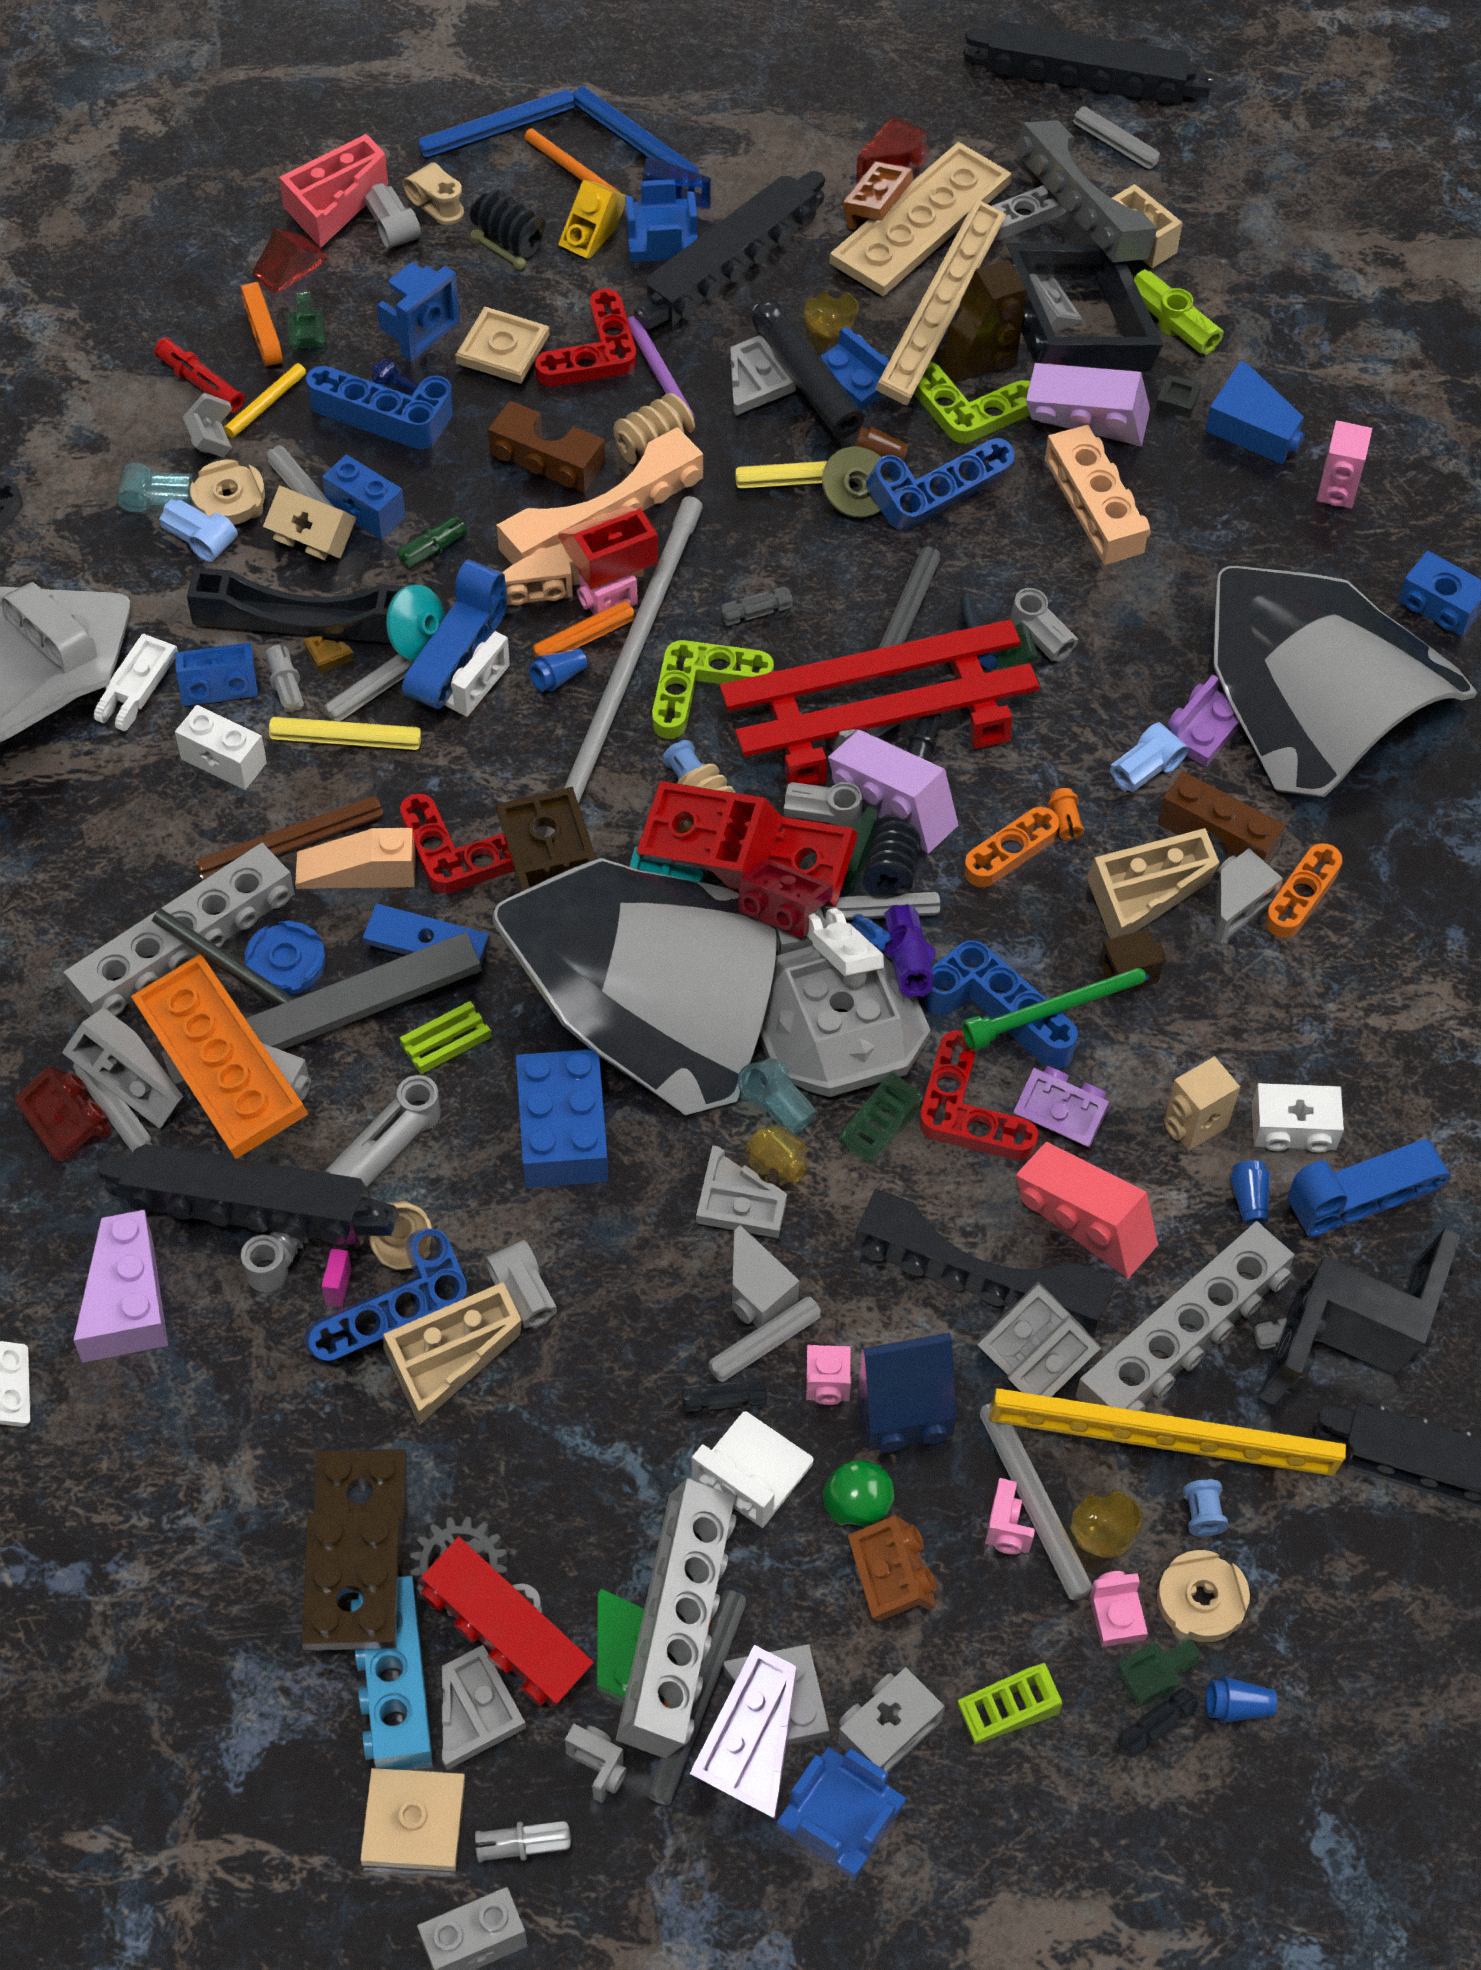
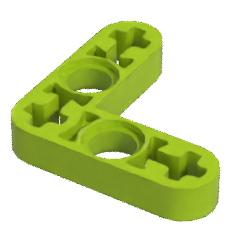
M930 361L914 391V395L946 434L958 443L975 441L1030 416L1026 403L1031 382L1028 380L1016 381L968 402L944 371L936 363ZM945 397L951 399L954 403L949 406H941L935 400ZM996 407L1003 413L998 416H991L984 410Z
M678 640L671 643L665 651L653 706V730L662 738L674 739L679 737L687 727L696 681L723 684L768 674L774 671L772 657L766 652L686 640ZM680 656L687 657L684 661L683 671L677 670V661H679ZM723 659L730 665L726 669L716 670L709 664L713 660ZM736 663H741L740 671H736ZM754 666L761 667L759 673L752 672ZM671 684H680L686 688V691L679 695H673L668 693L666 688ZM668 707L674 708V718L671 723L664 722L668 716Z

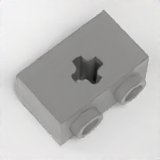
M906 1667L895 1677L891 1673L886 1675L874 1687L872 1691L874 1697L863 1707L855 1704L839 1721L841 1727L839 1728L838 1744L846 1752L849 1748L853 1749L886 1772L891 1770L942 1722L945 1708ZM880 1717L885 1721H888L893 1717L894 1719H896L895 1726L890 1722L881 1725L879 1723Z
M508 1887L417 1925L421 1942L432 1970H475L528 1947L525 1930Z

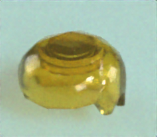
M824 291L817 298H809L803 305L802 313L805 325L810 331L824 338L835 339L839 338V331L842 328L852 329L860 308L858 301L849 293L845 292L838 299L830 297L828 291Z
M1112 1490L1110 1494L1104 1497H1095L1093 1493H1090L1073 1510L1070 1530L1080 1548L1085 1552L1103 1558H1114L1124 1554L1136 1542L1142 1529L1143 1513L1136 1500L1120 1490Z

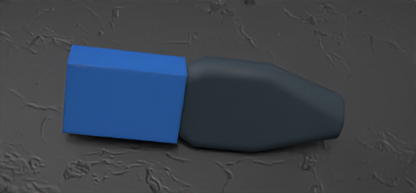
M962 596L960 598V605L968 629L983 626L984 623L973 596ZM996 652L977 656L980 665H983L988 670L1000 664Z

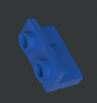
M847 327L842 328L839 331V344L821 355V358L858 407L863 410L884 395L875 390L890 360L868 345L862 336L856 335Z
M251 642L175 653L176 674L182 705H197L258 695Z

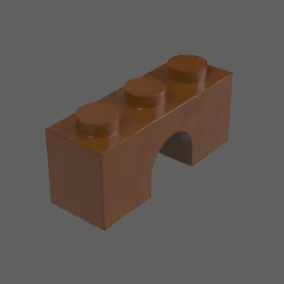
M510 400L488 429L490 454L502 461H509L526 468L534 474L543 475L559 482L565 487H572L584 493L605 465V439L573 426L568 434L559 440L542 439L541 413Z
M1184 771L1180 773L1164 795L1157 823L1177 835L1206 828V831L1219 837L1227 848L1226 859L1233 855L1238 857L1250 848L1268 865L1278 853L1286 826Z

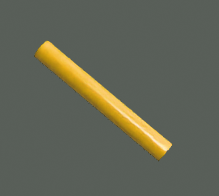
M296 363L225 425V433L230 438L238 435L306 375L305 368L301 364Z

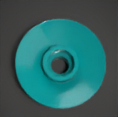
M408 585L395 594L388 608L386 623L389 640L395 651L409 661L416 660L445 618L443 605L430 588L423 585Z

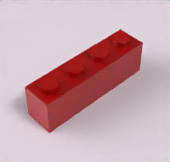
M459 1536L417 1581L423 1587L419 1592L422 1598L439 1612L443 1607L457 1619L453 1624L456 1630L471 1643L479 1639L491 1651L487 1655L491 1663L506 1675L512 1670L524 1682L520 1687L521 1690L539 1706H542L544 1702L550 1707L556 1705L593 1664V1661Z

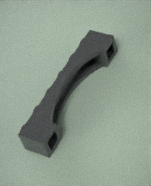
M1059 120L1024 122L1020 137L1017 139L1016 154L1112 262L1149 259L1158 228L1141 210H1133L1115 201L1094 186L1081 173L1070 156L1074 137Z

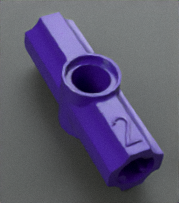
M909 904L903 906L893 905L884 913L886 920L884 928L890 933L891 941L885 943V950L882 952L893 962L899 991L908 998L913 996L924 997L933 989L932 979L934 975L931 963L935 957V949L924 939L917 910Z

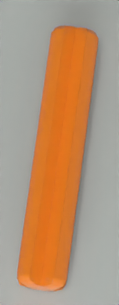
M623 600L534 644L533 654L536 658L537 656L571 651L633 621L635 618L634 610L628 601Z

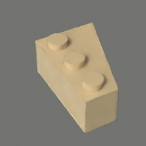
M1206 828L1095 857L1086 878L1110 939L1137 932L1210 883L1219 865V860Z
M504 1282L383 1334L385 1353L419 1425L520 1336L522 1320Z

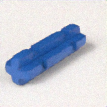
M862 914L853 915V922L850 924L879 951L885 950V943L891 941L890 933Z

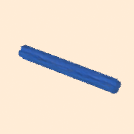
M580 86L577 90H574L572 95L576 106L685 184L691 185L698 179L699 168L585 86Z
M565 89L421 137L418 140V147L422 156L428 158L573 109L575 106L574 97L570 90Z

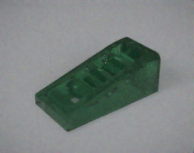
M868 806L852 827L858 833V837L841 888L843 890L852 892L856 888L869 852L873 828L877 822L875 807Z
M890 1073L838 1136V1142L868 1164H871L920 1112L923 1100L922 1093L895 1073ZM882 1106L885 1107L887 1110L893 1113L895 1117L891 1118L889 1115L880 1110V1108ZM872 1119L885 1129L882 1132L868 1121ZM861 1130L875 1140V1142L871 1145L856 1133Z

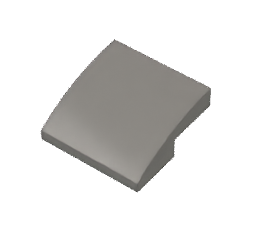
M1039 1282L977 1341V1345L1008 1375V1379L1021 1392L1052 1397L1101 1349L1088 1332Z

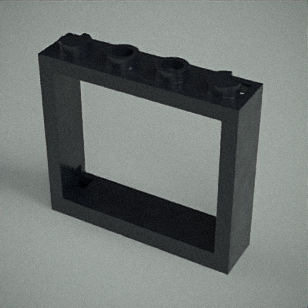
M1005 243L1000 257L996 259V263L1009 260L1027 289L1021 333L1034 363L1112 370L1152 369L1164 344L1126 261L1112 262L1097 244ZM1029 274L1096 275L1123 337H1056Z

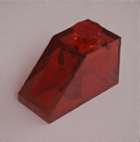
M893 116L857 156L856 182H860L861 177L868 172L875 162L911 168L912 172L917 167L923 166L929 154V148L926 147L928 132Z

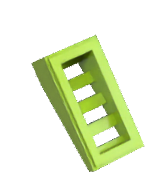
M1041 1663L961 1698L957 1701V1705L973 1743L976 1745L1058 1715L1062 1701L1046 1664ZM1031 1686H1037L1043 1700L1042 1702L1036 1703L1030 1689ZM1018 1691L1026 1709L1020 1712L1012 1693ZM1001 1698L1009 1717L1001 1718L994 1700ZM984 1704L992 1723L991 1725L984 1727L976 1706Z

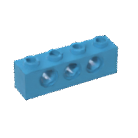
M412 1576L399 1577L396 1648L355 1649L357 1670H366L367 1686L359 1687L361 1714H370L371 1724L370 1731H363L365 1759H374L376 1769L412 1770L433 1767L416 1592ZM360 1594L359 1599L351 1600V1611L359 1609L363 1604L364 1598ZM388 1668H397L402 1671L400 1677L391 1682H386L379 1678L380 1674ZM397 1711L407 1715L406 1719L397 1726H388L383 1723L384 1718L389 1713Z

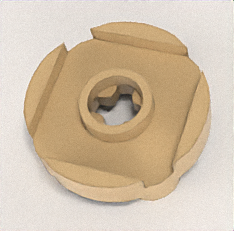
M236 460L216 461L203 467L198 472L199 478L195 483L192 481L190 494L193 507L208 516L219 513L235 525L251 518L259 517L263 512V502L265 500L263 479L258 470L249 465L248 469L244 466H239ZM229 489L234 494L223 496V490Z
M1207 1550L1190 1551L1176 1557L1164 1572L1157 1590V1602L1160 1613L1166 1623L1172 1627L1173 1633L1182 1640L1192 1639L1197 1642H1214L1231 1635L1240 1627L1250 1601L1248 1583L1242 1571L1234 1563L1230 1565L1225 1560L1220 1559L1219 1554ZM1196 1587H1203L1206 1593L1214 1594L1215 1598L1210 1600L1209 1605H1201L1200 1602H1195L1192 1598L1196 1594Z

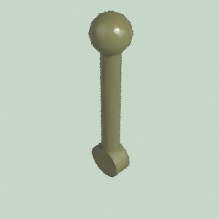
M475 229L471 231L470 237L473 243H482L513 263V267L518 271L526 268L527 263L524 258H516L484 237L482 230Z

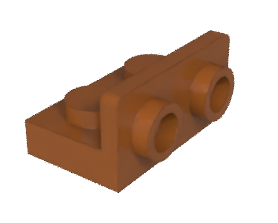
M875 162L844 200L843 212L846 215L848 229L856 230L865 217L882 221L913 181L912 169Z
M894 1515L848 1535L873 1619L880 1622L918 1605L927 1610L936 1607L933 1592L937 1590L936 1582L930 1569L923 1564L920 1551L924 1549V1544L915 1525H910Z

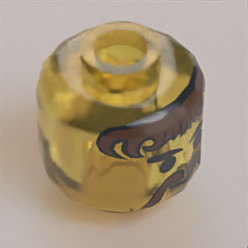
M773 1125L770 1128L766 1126L761 1127L754 1133L745 1148V1152L748 1154V1167L758 1173L759 1177L767 1183H772L776 1187H781L789 1181L793 1184L797 1183L808 1169V1163L805 1162L808 1152L806 1144L781 1125Z

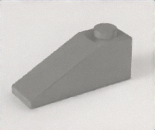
M104 1007L81 1023L62 1052L159 1129L164 1126L183 1098L181 1092L137 1033Z

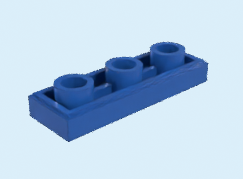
M377 903L363 935V941L366 945L409 955L467 932L480 964H482L491 939L489 933ZM426 939H432V941L428 943H423V941Z

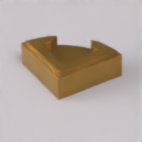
M322 636L303 639L304 648L319 674L354 661L353 651L341 641L338 643L331 640H323Z

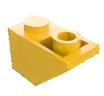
M583 179L558 245L590 259L616 230L625 208L626 195L603 184Z

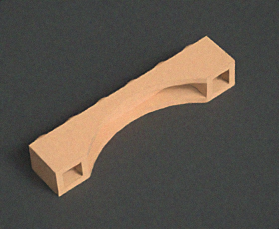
M676 427L650 441L634 471L607 493L587 502L568 507L550 509L527 508L497 524L498 549L514 565L534 553L560 544L558 532L624 506L641 508L644 511L655 504L662 503L669 496L686 487L695 485L703 478V453Z

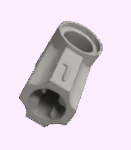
M384 183L372 186L369 193L365 195V202L377 222L378 231L385 247L390 249L421 238L419 222L414 211L411 208L405 209L392 186H386Z
M1034 588L1020 590L1016 594L1010 615L1018 636L1029 637L1051 661L1058 663L1066 658L1076 647L1078 638L1047 608L1048 599L1044 593Z
M791 782L788 784L785 795L784 816L826 822L831 825L849 827L856 830L862 823V793L855 784L849 782H840L831 788Z
M525 1240L485 1257V1263L494 1284L497 1285L504 1282L521 1317V1324L524 1328H537L547 1323L557 1313V1307L539 1276L540 1271L535 1256Z

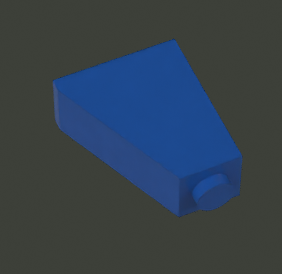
M1240 361L1210 406L1205 431L1284 464L1291 452L1296 454L1303 442L1305 433L1300 432L1304 416L1252 367Z

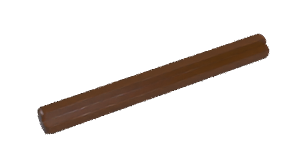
M372 796L197 859L195 865L198 875L202 881L262 842L277 856L374 821L383 816L381 803L376 796Z

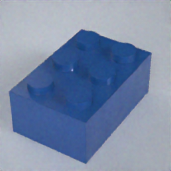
M591 1049L516 1055L525 1188L608 1182V1160L599 1056Z

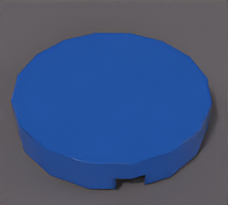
M294 921L278 922L279 925L270 928L267 925L259 929L249 940L244 953L247 967L289 995L298 994L312 987L322 976L326 964L325 950L321 938L315 930L304 923Z

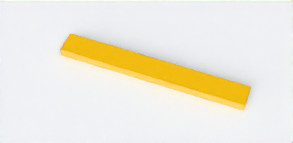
M996 1388L989 1409L988 1420H991V1422L1328 1476L1335 1475L1345 1459L1346 1444L998 1388Z

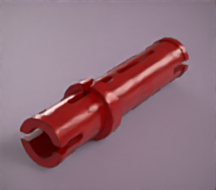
M168 337L162 338L156 344L154 355L172 367L175 375L180 379H187L204 393L230 402L232 406L230 413H235L242 407L245 396L200 363V359L196 354L191 351H184ZM180 360L189 365L193 370H190L185 365H183L180 362ZM205 380L210 381L212 384H214L216 387H218L219 390H216L214 387H212L210 384H208Z

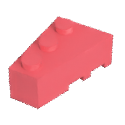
M365 134L280 176L283 207L321 248L366 206L365 195L369 193L372 186L379 183L388 185L385 153Z
M1045 1142L1016 1174L1020 1198L1029 1209L1038 1212L1127 1279L1130 1278L1158 1246L1146 1191L1048 1142Z

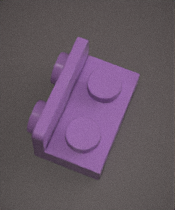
M1212 675L1204 685L1199 683L1192 691L1184 709L1177 708L1168 722L1171 732L1189 747L1186 756L1205 767L1209 765L1241 726L1226 695L1217 691L1219 677Z
M1046 1066L1044 1072L1033 1068L1013 1113L1090 1148L1106 1112L1109 1113L1112 1104L1104 1099L1107 1092L1085 1082L1081 1089L1067 1083L1069 1075L1050 1066Z

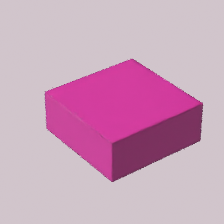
M331 1248L321 1286L326 1306L343 1307L352 1271L348 1251Z

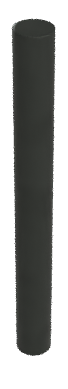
M162 908L152 918L151 921L276 1006L295 999Z

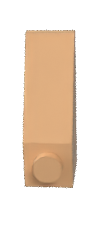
M372 828L298 851L296 889L415 887L416 852L413 828Z

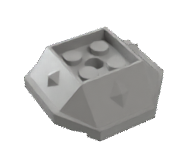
M814 946L776 956L771 990L759 1039L777 1083L791 1087L796 1085L807 1091L831 1097L907 1075L920 1051L930 1039L931 1030L917 997L908 998L899 991L893 962L890 958L883 954V969L845 977ZM835 1009H845L847 1012H837Z

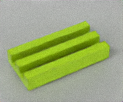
M469 1001L401 1036L400 1044L418 1072L423 1074L492 1037L490 1028L487 1024L484 1025L483 1018L479 1012L476 1013L475 1006ZM475 1027V1031L448 1044L449 1042L454 1040V1037ZM437 1046L442 1047L436 1050L435 1052L423 1058H420V1055L428 1052L429 1050Z

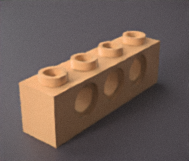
M1088 424L1049 435L1045 461L1103 564L1107 565L1143 554L1147 537L1150 536L1148 520L1144 515L1141 516L1139 514L1131 491L1124 488L1116 465L1110 463L1105 455L1101 439L1094 436Z

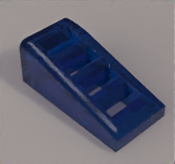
M646 159L643 181L673 179L676 184V199H687V192H694L696 207L710 208V177L657 159ZM695 187L702 188L701 194L695 192Z

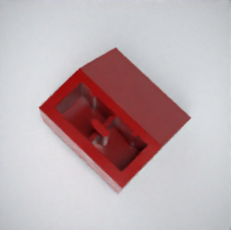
M624 506L558 532L559 540L590 590L658 563V534L641 508Z

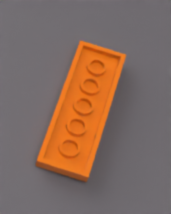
M201 954L131 996L235 1159H238L308 1115L303 1103Z

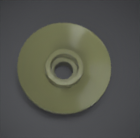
M853 446L837 451L827 461L822 474L823 490L832 506L841 513L851 517L864 518L881 511L866 486V479L878 460L881 459L877 453L867 448ZM881 473L885 480L893 482L888 474ZM849 482L857 483L859 491L852 490Z

